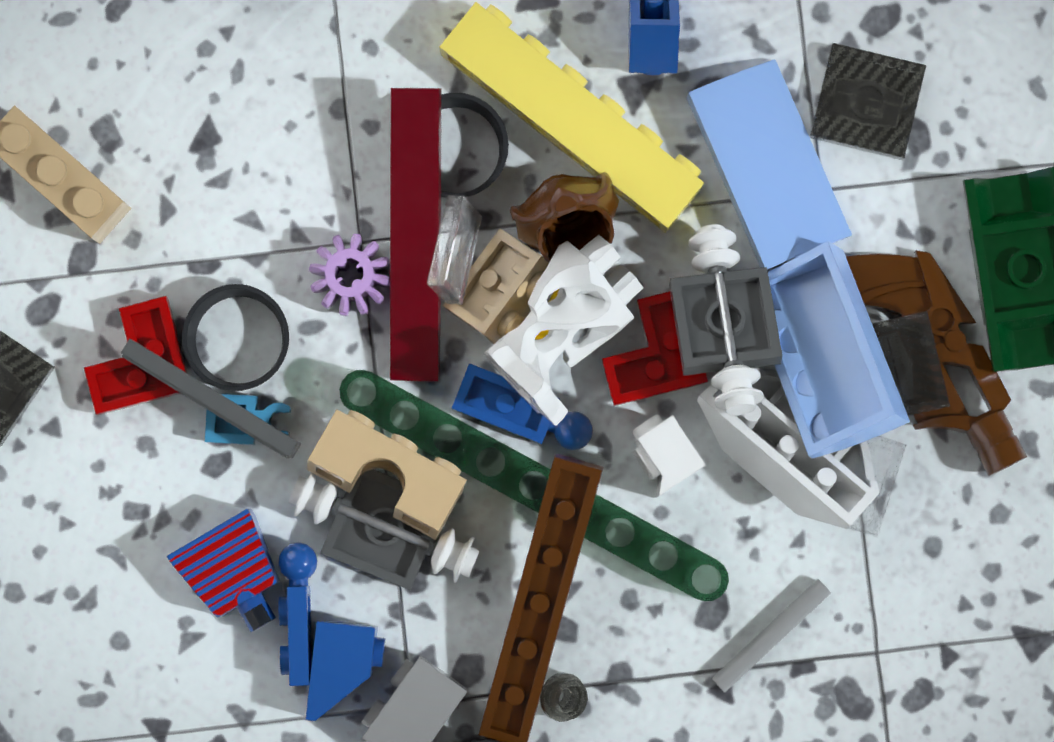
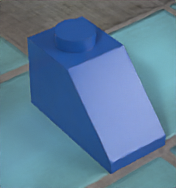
M629 0V73H644L646 75L677 74L680 34L679 0Z
M317 621L306 720L316 721L370 678L373 675L374 666H383L386 638L377 637V626Z

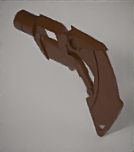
M915 250L916 257L890 254L846 256L865 306L888 310L903 318L905 317L907 320H916L917 323L921 321L922 324L926 322L932 326L933 332L931 329H921L920 326L918 328L925 335L934 336L935 343L931 341L932 345H928V348L932 346L935 349L937 347L938 355L937 353L932 354L931 351L927 353L926 350L921 351L920 349L916 350L915 347L913 349L907 347L904 340L907 343L911 341L912 344L916 342L919 345L920 340L917 337L902 336L899 330L886 332V330L881 331L880 328L876 330L873 327L877 337L898 332L912 362L914 398L905 401L913 411L918 410V412L912 413L917 422L913 425L914 429H945L966 433L973 448L976 449L977 455L988 476L1027 458L1003 411L1010 403L1011 398L998 373H993L991 360L984 346L966 343L965 335L958 328L959 324L976 323V321L931 253ZM921 311H924L925 313L928 312L930 320L928 319V317H926L925 319L923 318V316L918 317L917 314L913 316L912 313H917ZM887 337L890 353L893 356L889 337ZM914 353L915 356L919 354L920 357L924 355L926 358L930 357L931 360L933 358L936 360L940 359L941 367L939 364L935 366L934 363L930 365L929 362H919L918 359L914 361L911 354ZM915 365L917 367L922 366L923 369L927 367L929 370L933 369L936 371L938 369L939 372L943 371L944 379L942 376L938 378L937 375H927L926 372L922 374L919 371L917 373ZM943 365L967 368L989 411L977 417L969 416ZM894 366L895 373H896V377H897V381H898V386H899V389H900V391H901V393H902V389H901V385H900V380H899L897 368H896V366ZM915 378H925L926 381L930 379L931 382L935 380L937 383L941 381L942 384H946L947 391L945 388L942 390L940 387L935 388L934 385L930 387L929 384L925 386L924 383H915ZM916 387L918 390L922 388L923 391H933L934 394L937 392L940 395L944 393L945 396H949L950 403L948 400H938L937 397L933 399L932 396H922L921 393L917 395ZM920 399L921 402L924 400L926 401V403H928L929 401L932 404L936 402L937 406L939 404H941L942 406L935 407L933 405L928 404L922 405L920 407L919 404L914 405L913 403H911L909 405L908 401Z

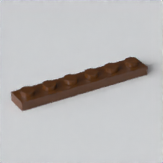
M557 453L554 456L478 734L480 736L501 742H528L604 469L603 466Z

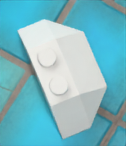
M754 368L760 372V379L752 384V388L761 390L764 394V399L755 405L754 411L744 415H729L726 413V410L717 408L714 401L716 397L723 394V390L717 389L710 384L698 397L697 401L722 451L795 514L848 529L880 493L877 481L874 479L873 464L867 441L820 457L811 458L808 456L777 370Z

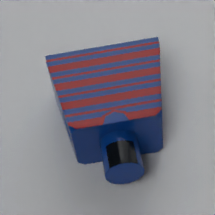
M245 509L167 555L169 562L217 618L237 608L250 632L259 629L276 618L262 593L280 583L256 515L252 509Z

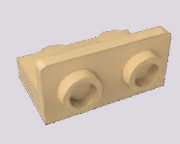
M500 228L443 304V307L495 344L508 332L521 325L531 312L528 305L529 298L549 263L542 255Z

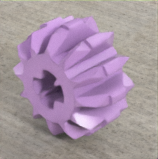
M353 234L350 248L345 249L340 235L334 236L333 244L337 249L336 253L332 255L323 246L317 249L320 257L327 261L326 266L317 263L310 264L309 271L312 274L325 276L324 279L311 284V289L314 293H321L331 289L323 298L321 304L326 309H329L341 298L339 306L341 316H348L351 301H356L357 309L361 315L367 314L368 306L363 298L369 295L378 304L384 301V297L374 289V286H390V277L376 274V272L390 266V261L388 257H380L370 261L378 252L379 245L372 241L361 252L362 237L360 234ZM350 263L358 264L356 268L359 273L363 272L362 280H354L352 287L343 286L345 281L342 277L338 278L339 271H347Z

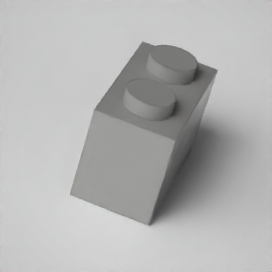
M420 656L415 664L406 659L389 682L397 689L388 702L385 704L377 699L361 723L368 727L362 739L367 742H432L468 692V689L423 656Z

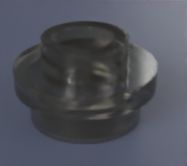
M560 672L551 676L545 682L540 696L541 708L545 715L559 722L569 721L580 716L585 710L588 701L587 690L577 676L566 672ZM563 692V698H562V700L559 702L560 695H561V693Z

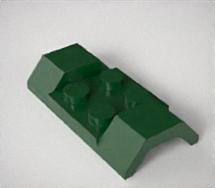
M1054 167L1018 175L963 180L970 225L969 236L983 324L986 326L993 373L1054 365Z

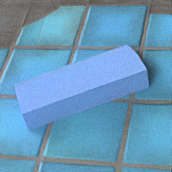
M775 59L688 92L687 101L760 268L767 267V271H771L827 241L834 244L852 236Z
M827 241L769 271L768 276L783 356L781 364L775 365L808 456L816 458L840 451L909 423L910 420L844 251Z

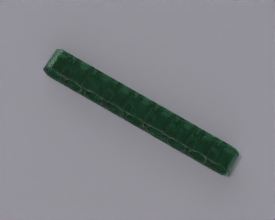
M355 370L347 374L342 380L339 389L340 399L349 410L363 414L372 420L376 426L391 434H398L416 444L418 449L435 458L440 457L453 463L462 473L539 514L543 497L538 500L527 499L522 495L519 484L522 477L529 472L540 473L548 481L551 469L370 371ZM359 380L371 381L376 387L375 399L367 406L354 405L350 399V389ZM402 403L413 404L419 411V419L416 425L406 430L397 428L392 422L393 410ZM444 426L456 427L462 434L460 447L452 453L441 452L435 446V435ZM487 449L498 450L505 458L504 469L496 476H485L477 468L478 456ZM596 494L584 539L692 598L701 601H714L724 594L727 590L729 577L725 566L721 562ZM613 519H625L633 528L632 540L623 547L612 545L606 538V527ZM661 541L669 543L676 552L674 564L666 570L656 569L649 561L651 547ZM702 565L712 566L718 574V585L709 593H700L692 584L694 571Z

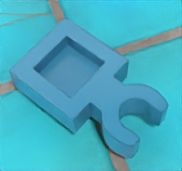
M222 394L270 425L271 419L275 414L291 413V407L283 403H273L264 410H257V396ZM206 409V443L255 445L256 439ZM282 431L286 435L290 436V432Z

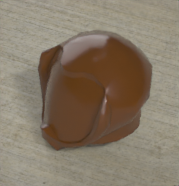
M603 172L596 177L560 174L551 176L543 181L523 204L511 206L509 210L512 220L516 221L518 238L533 249L540 251L548 263L551 261L558 246L566 241L570 242L579 251L598 235L612 244L614 238L613 220L619 199L611 187L613 182L609 174Z

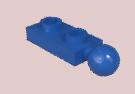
M470 363L451 408L541 445L547 431L554 433L557 442L568 450H579L585 447L590 442L593 434L592 424L584 414L576 411L568 412L563 420L555 426L541 413L538 414L503 376Z
M297 542L286 546L280 553L278 560L281 573L289 579L287 597H279L278 602L279 625L288 626V646H280L281 675H289V686L309 685L312 667L311 595L308 578L314 574L317 568V556L310 546Z

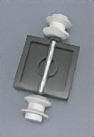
M712 224L698 229L696 235L692 236L688 241L691 250L700 252V254L693 258L691 262L692 267L706 274L670 278L669 289L683 375L718 372L711 379V384L717 389H722L723 394L716 397L714 401L715 406L726 410V413L729 415H744L754 411L755 405L764 399V394L761 390L752 388V384L760 379V372L752 367L781 364L782 350L767 267L728 271L740 260L739 253L728 248L736 242V234L731 230L725 229L722 225Z
M374 469L363 473L356 481L351 492H345L343 499L338 497L337 501L338 488L331 482L325 486L317 483L316 476L312 472L308 479L299 476L289 499V503L296 506L294 516L299 515L304 509L313 513L314 524L316 525L327 519L332 510L331 515L335 516V519L324 542L321 554L408 590L412 589L426 555L431 556V553L434 552L430 561L434 574H437L445 567L453 571V578L456 583L460 574L466 577L470 576L480 550L472 547L474 537L470 538L465 544L456 541L455 529L453 528L443 533L438 543H436L437 539L435 540L394 518L395 506L403 493L401 482Z

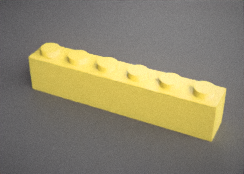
M475 2L439 46L441 56L592 176L596 177L603 172L608 173L613 182L611 187L615 194L664 233H667L702 189L704 182L698 178L701 170L683 155L678 154L674 159L661 149L660 146L663 140L645 125L641 124L636 129L623 119L622 116L625 114V110L609 96L603 94L598 99L584 88L588 81L574 68L565 64L560 69L546 58L550 51L536 38L527 34L522 39L509 28L512 21L498 8L490 4L485 9Z

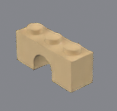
M15 105L0 120V158L90 238L100 244L132 208Z
M336 409L308 458L307 470L348 493L351 492L358 478L368 470L379 468L392 472L401 482L403 493L395 506L393 517L436 540L464 490L467 480L459 476L461 470L443 458L436 457L434 461H431L416 452L418 450L417 445L401 435L392 434L391 438L374 430L375 423L359 412L350 410L348 414H345Z

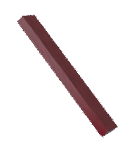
M391 88L390 381L440 380L442 88Z

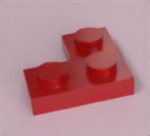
M670 291L637 299L636 303L648 347L601 359L613 407L708 382L706 373L683 375Z
M167 296L119 308L127 342L129 338L188 373ZM123 357L84 367L96 415L181 394Z

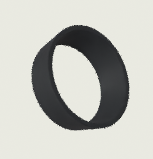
M445 93L441 94V110L458 107L477 112L491 124L499 142L498 162L494 172L486 182L468 192L449 193L441 191V197L445 198L470 197L488 188L499 177L508 156V135L501 117L487 102L470 94Z
M229 284L207 292L192 306L184 322L182 345L189 365L202 380L219 389L243 391L263 384L278 371L288 351L289 328L283 311L268 294L252 286ZM247 297L261 302L274 313L281 327L282 349L277 362L264 376L251 382L231 383L217 378L206 369L197 352L196 333L202 317L213 305L227 298Z

